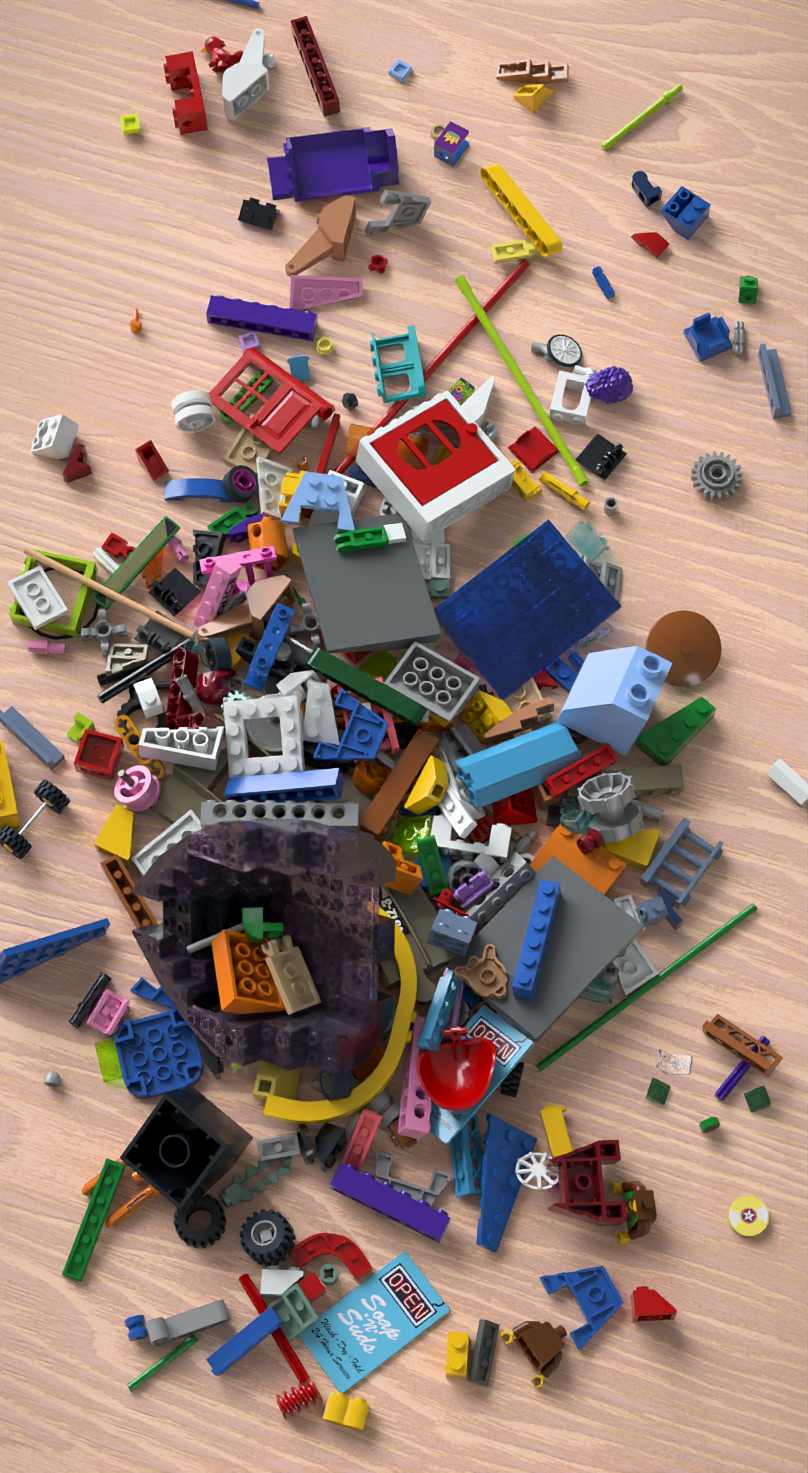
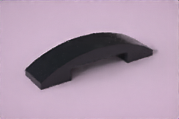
M242 636L235 651L246 662L251 664L259 643ZM275 658L269 675L283 680L291 673L310 671L311 669L294 660L293 664Z

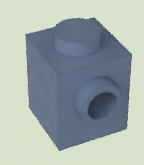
M662 897L645 900L635 909L640 923L644 927L660 923L669 914Z

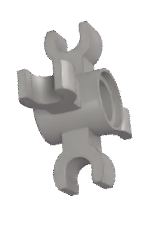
M309 603L302 604L305 618L303 623L289 626L290 636L296 637L304 633L306 636L311 637L313 648H321L318 618L312 615ZM309 624L316 625L314 628L307 627Z
M106 609L98 610L99 622L95 625V628H82L81 637L83 641L97 638L101 643L102 656H107L110 650L109 643L113 640V637H125L128 634L126 624L111 627L110 623H108ZM103 630L108 631V633L105 635L100 634V632Z

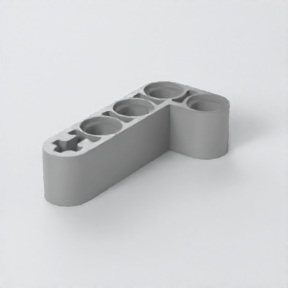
M217 1300L165 1319L163 1317L151 1319L145 1325L151 1344L156 1347L226 1323L230 1320L224 1300Z

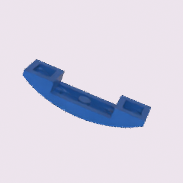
M187 478L168 481L165 485V500L183 501V498L220 499V502H235L225 494L222 480Z

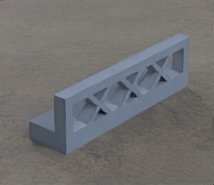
M760 344L758 358L772 418L789 417L792 412L777 350H767L766 344Z
M13 706L4 713L0 710V723L50 770L54 769L65 758Z

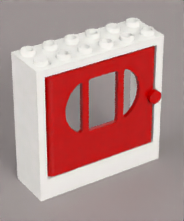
M448 390L442 394H437L428 402H423L415 410H409L403 417L392 420L384 428H378L372 435L363 437L359 442L356 457L357 464L422 542L510 490L516 471ZM433 422L447 424L456 431L460 438V449L458 451ZM424 425L433 432L452 455L435 466L428 462L407 437V435ZM400 440L405 443L426 470L413 468L403 461L398 451Z

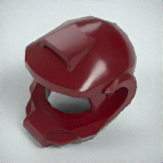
M225 669L201 674L196 688L200 701L205 705L221 706L223 698H228L229 692L234 695V692L227 688L226 681L235 676V670Z

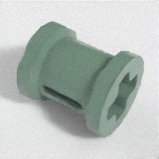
M326 1264L321 1268L320 1278L323 1284L329 1286L337 1283L338 1271L334 1265ZM333 1271V1278L328 1277L325 1279V1272L330 1273Z

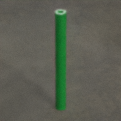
M194 1334L127 1384L130 1391L135 1390L198 1342L197 1337Z

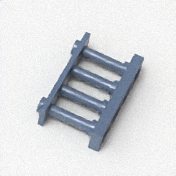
M685 817L640 879V885L645 888L649 883H654L660 888L663 887L669 894L677 898L678 901L675 908L678 910L682 905H687L691 898L689 895L713 860H718L723 853V842L719 841L717 846L714 847L691 832L689 828L691 821ZM681 838L689 839L710 853L705 863L680 847L678 842ZM671 853H676L700 870L693 878L670 863L668 856ZM660 868L667 869L688 883V887L683 893L659 878L658 870Z

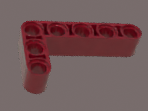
M183 647L178 648L173 656L164 728H169V730H177L179 727H187V729H199V727L217 729V719L203 712L192 713L193 710L190 704L183 698L184 694L176 682V679L187 675L193 688L195 689L199 657Z

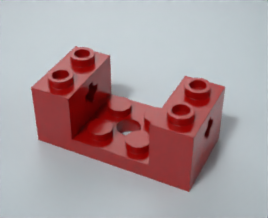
M193 51L165 56L166 63L163 66L166 84H170L171 91L189 88L191 95L190 98L174 100L175 107L172 108L175 128H179L180 135L208 130Z

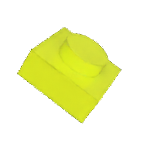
M138 113L120 116L123 135L141 132Z

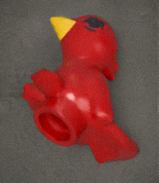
M211 36L206 39L201 53L212 55L213 61L208 63L212 71L224 73L228 68L240 62L244 52L240 50L230 53L223 49L226 46L224 41Z

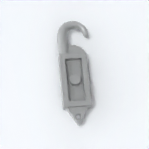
M443 730L440 733L441 741L439 743L457 773L455 761L465 756L462 755L458 742L451 740Z

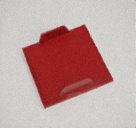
M536 426L529 431L527 430L518 437L517 441L508 447L531 473L559 452Z

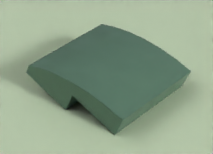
M298 1283L290 1287L278 1299L267 1306L268 1308L270 1306L273 1307L284 1322L280 1328L288 1341L295 1339L320 1319Z

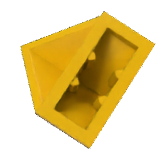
M523 85L513 97L531 112H534L556 90L546 88L544 85Z

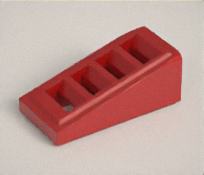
M488 814L476 822L477 826L467 836L472 844L476 842L483 844L490 839L492 825L496 824ZM484 824L488 825V827L490 828L489 831L486 829ZM480 828L484 835L482 836L477 829ZM471 833H474L478 838L477 841L471 836ZM458 836V837L456 838V839L465 841V840H464L463 838H461L460 836Z

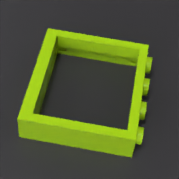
M33 549L70 569L85 572V577L95 581L98 572L96 562ZM27 555L24 561L25 569L21 571L20 575L36 568L39 561ZM81 583L69 626L49 622L38 629L78 637L92 588ZM15 599L14 604L9 608V616L12 623L33 627L28 618L21 615L22 608Z

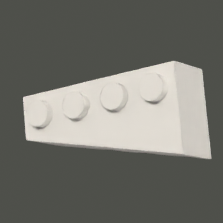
M224 726L217 727V729H207V727L187 729V727H179L177 730H169V728H143L139 742L140 757L215 771L224 740Z

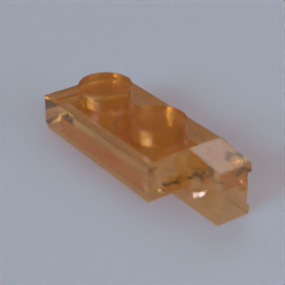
M164 548L142 571V578L146 579L147 589H152V583L155 579H160Z

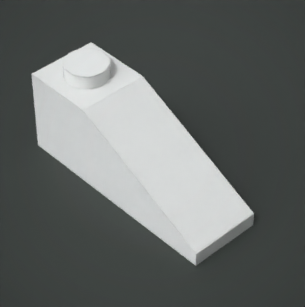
M493 376L461 405L479 427L484 423L495 387V377Z

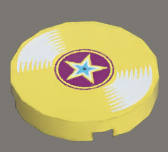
M742 1196L731 1204L728 1211V1221L730 1227L739 1235L754 1237L766 1228L769 1221V1212L766 1205L760 1199L754 1196Z

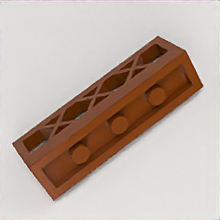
M718 1013L711 1022L706 1021L702 1026L703 1033L767 1077L772 1074L783 1059L782 1056ZM718 1021L726 1025V1031H722L715 1026ZM731 1034H739V1035H741L743 1042L737 1041L736 1039H734V1038L731 1037L730 1035H731ZM754 1044L758 1047L759 1053H755L746 1046ZM770 1055L775 1058V1061L771 1064L762 1056Z

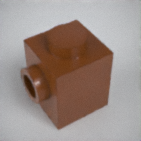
M399 1119L388 1125L389 1131L392 1134L390 1138L395 1146L399 1145L401 1149L405 1147L409 1149L417 1144L418 1139L398 1134Z

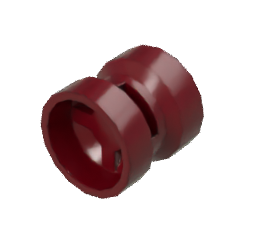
M592 829L587 832L586 836L579 837L576 843L584 855H589L595 848L602 847L604 840L596 829Z

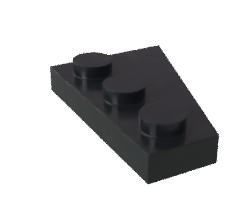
M193 530V536L195 537V545H193V552H195L193 584L198 587H207L209 582L208 573L202 574L199 560L221 556L226 534L222 532Z

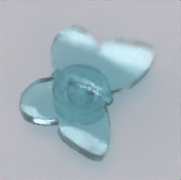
M196 630L194 638L189 639L185 643L184 649L200 656L204 666L209 668L205 654L206 642L199 639L198 630Z

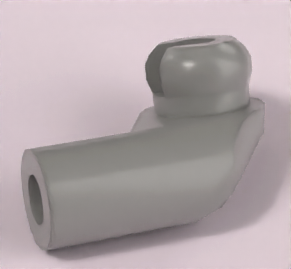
M532 342L531 351L542 352L545 354V360L552 361L547 351V344Z
M489 421L484 424L485 434L494 442L497 439L496 426Z

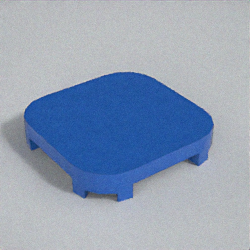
M169 1009L167 1012L133 1021L129 1019L123 1022L116 1035H114L124 1083L134 1097L140 1099L153 1098L168 1092L192 1087L201 1079L203 1074L201 1054L195 1040L193 1023L184 1012Z

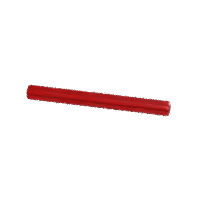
M246 1273L240 1276L239 1281L259 1315L268 1309L265 1301L249 1274ZM279 1327L271 1335L299 1382L304 1383L310 1377Z

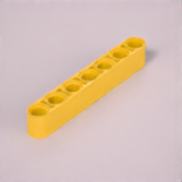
M499 163L482 168L480 175L483 182L543 257H548L561 252L563 245L559 237Z

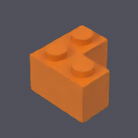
M384 841L382 845L387 848L396 860V881L382 886L411 895L423 880L421 868L419 865L403 859L400 846Z

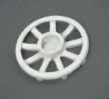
M529 1152V1154L519 1158L516 1165V1175L519 1181L530 1189L547 1190L559 1182L558 1166H555L557 1171L547 1170L551 1167H544L543 1164L545 1159L550 1160L552 1157L545 1152L544 1154ZM535 1157L542 1158L540 1163H537ZM531 1158L533 1165L526 1162L525 1160ZM521 1164L530 1168L519 1170ZM530 1173V1176L525 1181L520 1176V1174ZM547 1174L557 1176L555 1182H553L547 1176ZM534 1179L537 1181V1187L531 1186L528 1183ZM545 1179L550 1185L541 1187V1180Z

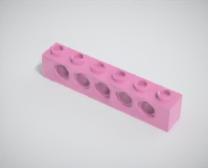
M417 1016L416 1022L411 1023L412 1039L410 1043L407 1042L404 1052L398 1134L420 1140L430 1132L431 1122L429 1121L433 1105L421 1085L416 1069L417 1060L423 1051L418 1048L417 1043L426 1018Z

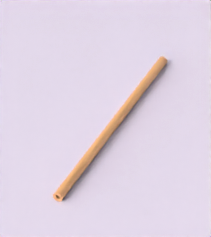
M29 547L25 548L24 554L192 639L194 632Z

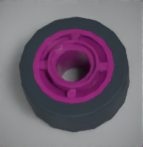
M234 466L225 474L222 480L223 490L231 500L240 503L247 502L259 490L258 476L247 466Z

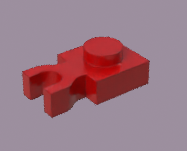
M112 532L101 546L103 551L116 558L122 555L125 560L128 558L127 554L136 549L133 546H127L128 542Z

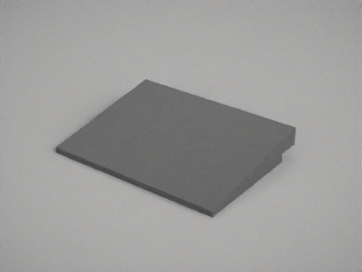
M399 513L353 520L354 528L359 530L402 523L406 542L360 550L351 549L345 553L337 552L336 547L338 544L334 542L333 538L339 533H345L337 531L338 522L293 528L292 532L327 653L409 649L414 641L420 644L438 642L441 636L439 624L407 523Z
M553 856L471 940L465 957L457 955L447 965V968L454 970L456 967L465 966L472 955L479 959L482 958L485 946L493 944L496 948L497 959L503 963L507 970V995L502 999L480 997L520 1032L523 1031L537 1043L643 931L644 925ZM540 879L560 883L561 897L534 1000L514 997L512 984Z

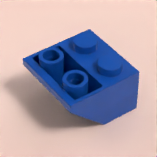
M681 186L661 209V213L673 231L689 240L709 216L711 204Z

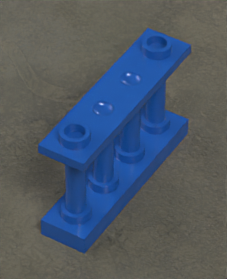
M279 603L276 604L249 666V672L243 685L259 692L262 691L289 628L294 609Z

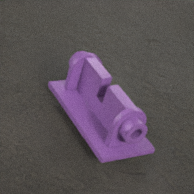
M484 870L482 872L479 871L469 879V882L472 884L471 886L464 883L455 890L453 896L460 902L463 909L494 885L489 874Z

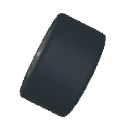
M341 1063L323 1065L320 1070L319 1081L324 1097L328 1101L348 1098L352 1092V1078L348 1067Z

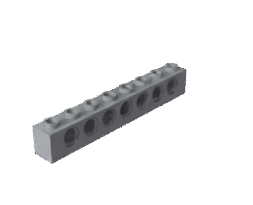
M207 800L206 802H201L200 825L202 831L221 830V821L259 819L256 817V814L259 812L266 814L263 818L298 819L295 815L301 812L305 816L299 820H309L328 826L359 830V804H355L352 801H345L343 803H335L333 801H325L324 803L285 801L284 803H277L276 801L268 800L265 803H257L254 800H247L245 802H237L236 800H227L226 802ZM219 812L226 813L222 818L216 816ZM239 812L246 813L243 818L236 817ZM279 812L285 814L283 818L275 817V815ZM317 813L324 814V817L321 819H317L314 816ZM337 813H342L344 817L341 819H336L334 815Z

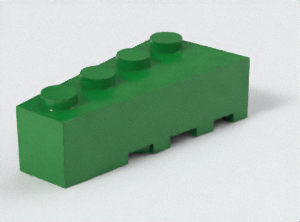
M701 696L636 738L635 746L659 766L669 765L714 717L716 708Z

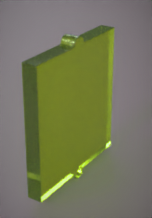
M382 650L359 666V669L373 678L382 677L384 684L398 663L397 659L393 658L387 650Z

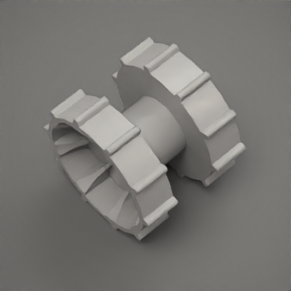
M621 772L603 773L600 776L587 779V782L577 789L581 810L591 812V815L586 817L587 831L596 829L603 837L604 842L618 843L620 840L635 836V833L641 827H644L640 805L636 806L630 803L632 798H636L632 776H627Z

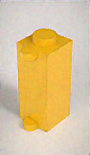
M548 1105L540 1111L542 1125L552 1158L576 1150L571 1147L562 1112L566 1111V1106L555 1107V1105Z

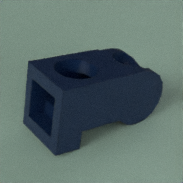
M635 172L632 176V189L645 207L661 200L662 190L660 187L654 188L648 181V176L645 172Z

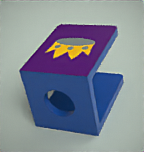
M450 121L434 143V157L454 167L469 146V142L465 140L469 135V130Z

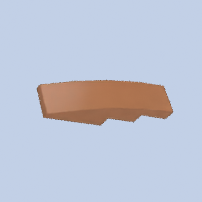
M531 59L497 62L495 77L499 80L526 83L568 82L569 65L568 63L551 65L549 61L532 63Z
M552 696L532 703L500 721L484 735L485 746L511 739L513 734L521 732L523 727L538 723L539 715L554 711Z

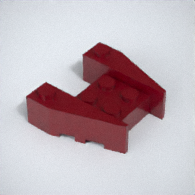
M599 1140L547 1161L544 1167L558 1166L561 1203H554L548 1207V1211L598 1226H620L627 1222L625 1201H605L602 1165H614L621 1160L619 1140Z

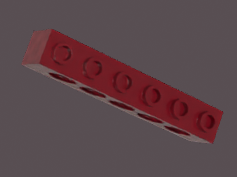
M304 16L291 20V32L323 117L339 113V98L308 17Z

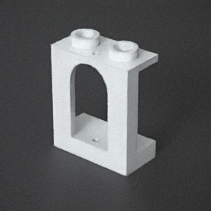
M559 371L549 417L557 421L565 420L576 425H585L591 400L585 383L591 377ZM565 387L583 391L580 404L575 410H567L561 404Z

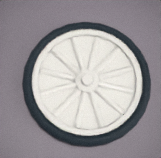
M557 334L548 340L547 351L554 362L563 367H574L581 362L582 350L573 338Z

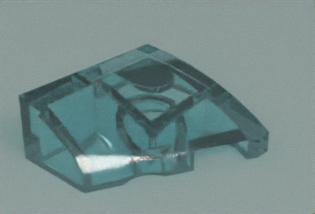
M561 798V825L570 832L582 835L596 813L592 815L591 812L581 810L577 798Z

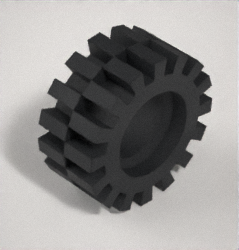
M520 1061L503 1080L500 1094L516 1098L524 1062Z

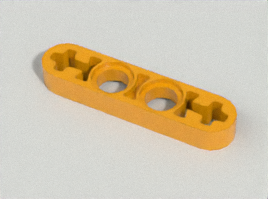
M118 716L114 721L115 729L140 765L146 767L145 764L150 763L153 759L142 760L139 755V743L132 745L129 742L131 734L138 735L140 742L141 732L129 716ZM119 720H127V728L131 729L132 727L134 731L129 732L125 736L123 733L126 732V729L118 726L120 724ZM156 760L153 765L156 768L160 767L161 770L159 771L160 776L157 774L154 776L161 779L165 774V767L160 760ZM150 765L147 769L152 772L153 768Z

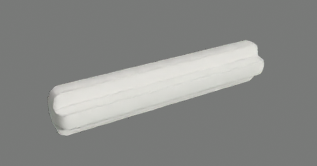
M96 548L92 553L111 574L118 569L119 565L101 548ZM133 581L126 589H133V587L136 585L135 581Z

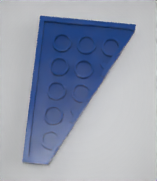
M108 918L3 949L0 954V984L11 978L19 977L26 971L55 957L63 956L67 951L94 938L104 936L111 925Z

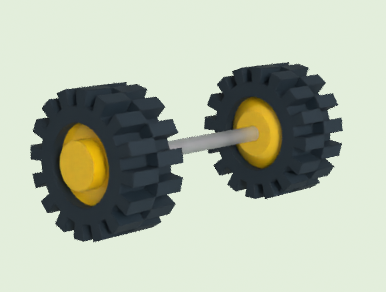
M44 779L34 790L36 797L44 804L18 833L13 828L5 825L0 830L1 846L19 859H23L32 848L31 844L22 835L45 807L48 806L54 812L61 814L71 802L66 797V794L48 780Z

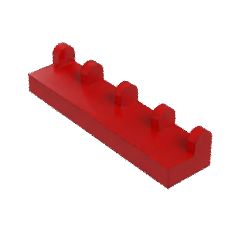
M609 744L602 746L545 779L544 783L550 790V797L552 799L557 798L560 794L571 790L572 787L602 772L610 765H614L619 759Z

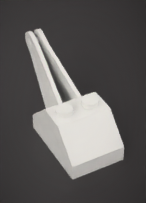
M261 28L253 30L239 64L228 68L223 74L222 96L225 116L232 122L270 90L268 69L263 66L265 34Z

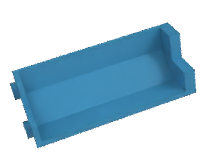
M555 722L456 760L455 765L458 778L467 785L470 802L477 808L544 783L545 779L582 759V755L577 749L568 728Z

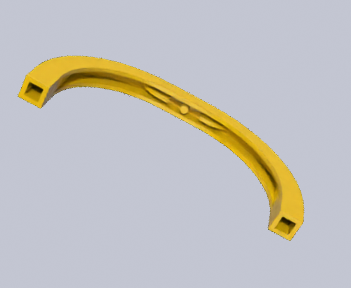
M365 898V910L391 918L378 905ZM396 922L394 957L400 973L401 990L390 1040L377 1068L362 1084L354 1088L351 1095L345 1099L309 1102L268 1094L263 1111L264 1118L299 1125H314L336 1121L361 1110L371 1103L390 1083L402 1061L407 1042H411L413 1031L410 1030L411 1023H415L417 1018V1011H414L417 999L416 966L409 943Z

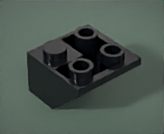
M324 1123L315 1137L320 1166L323 1172L334 1166L337 1160L335 1156L338 1151L342 1152L347 1145L345 1129L330 1123Z

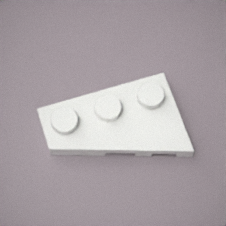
M258 456L256 461L261 514L279 520L281 518L279 503H284L286 495H281L283 478L286 477L287 472L292 473V468Z

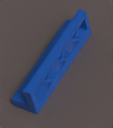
M270 1306L206 1359L213 1368L211 1371L215 1376H221L284 1324L273 1307Z

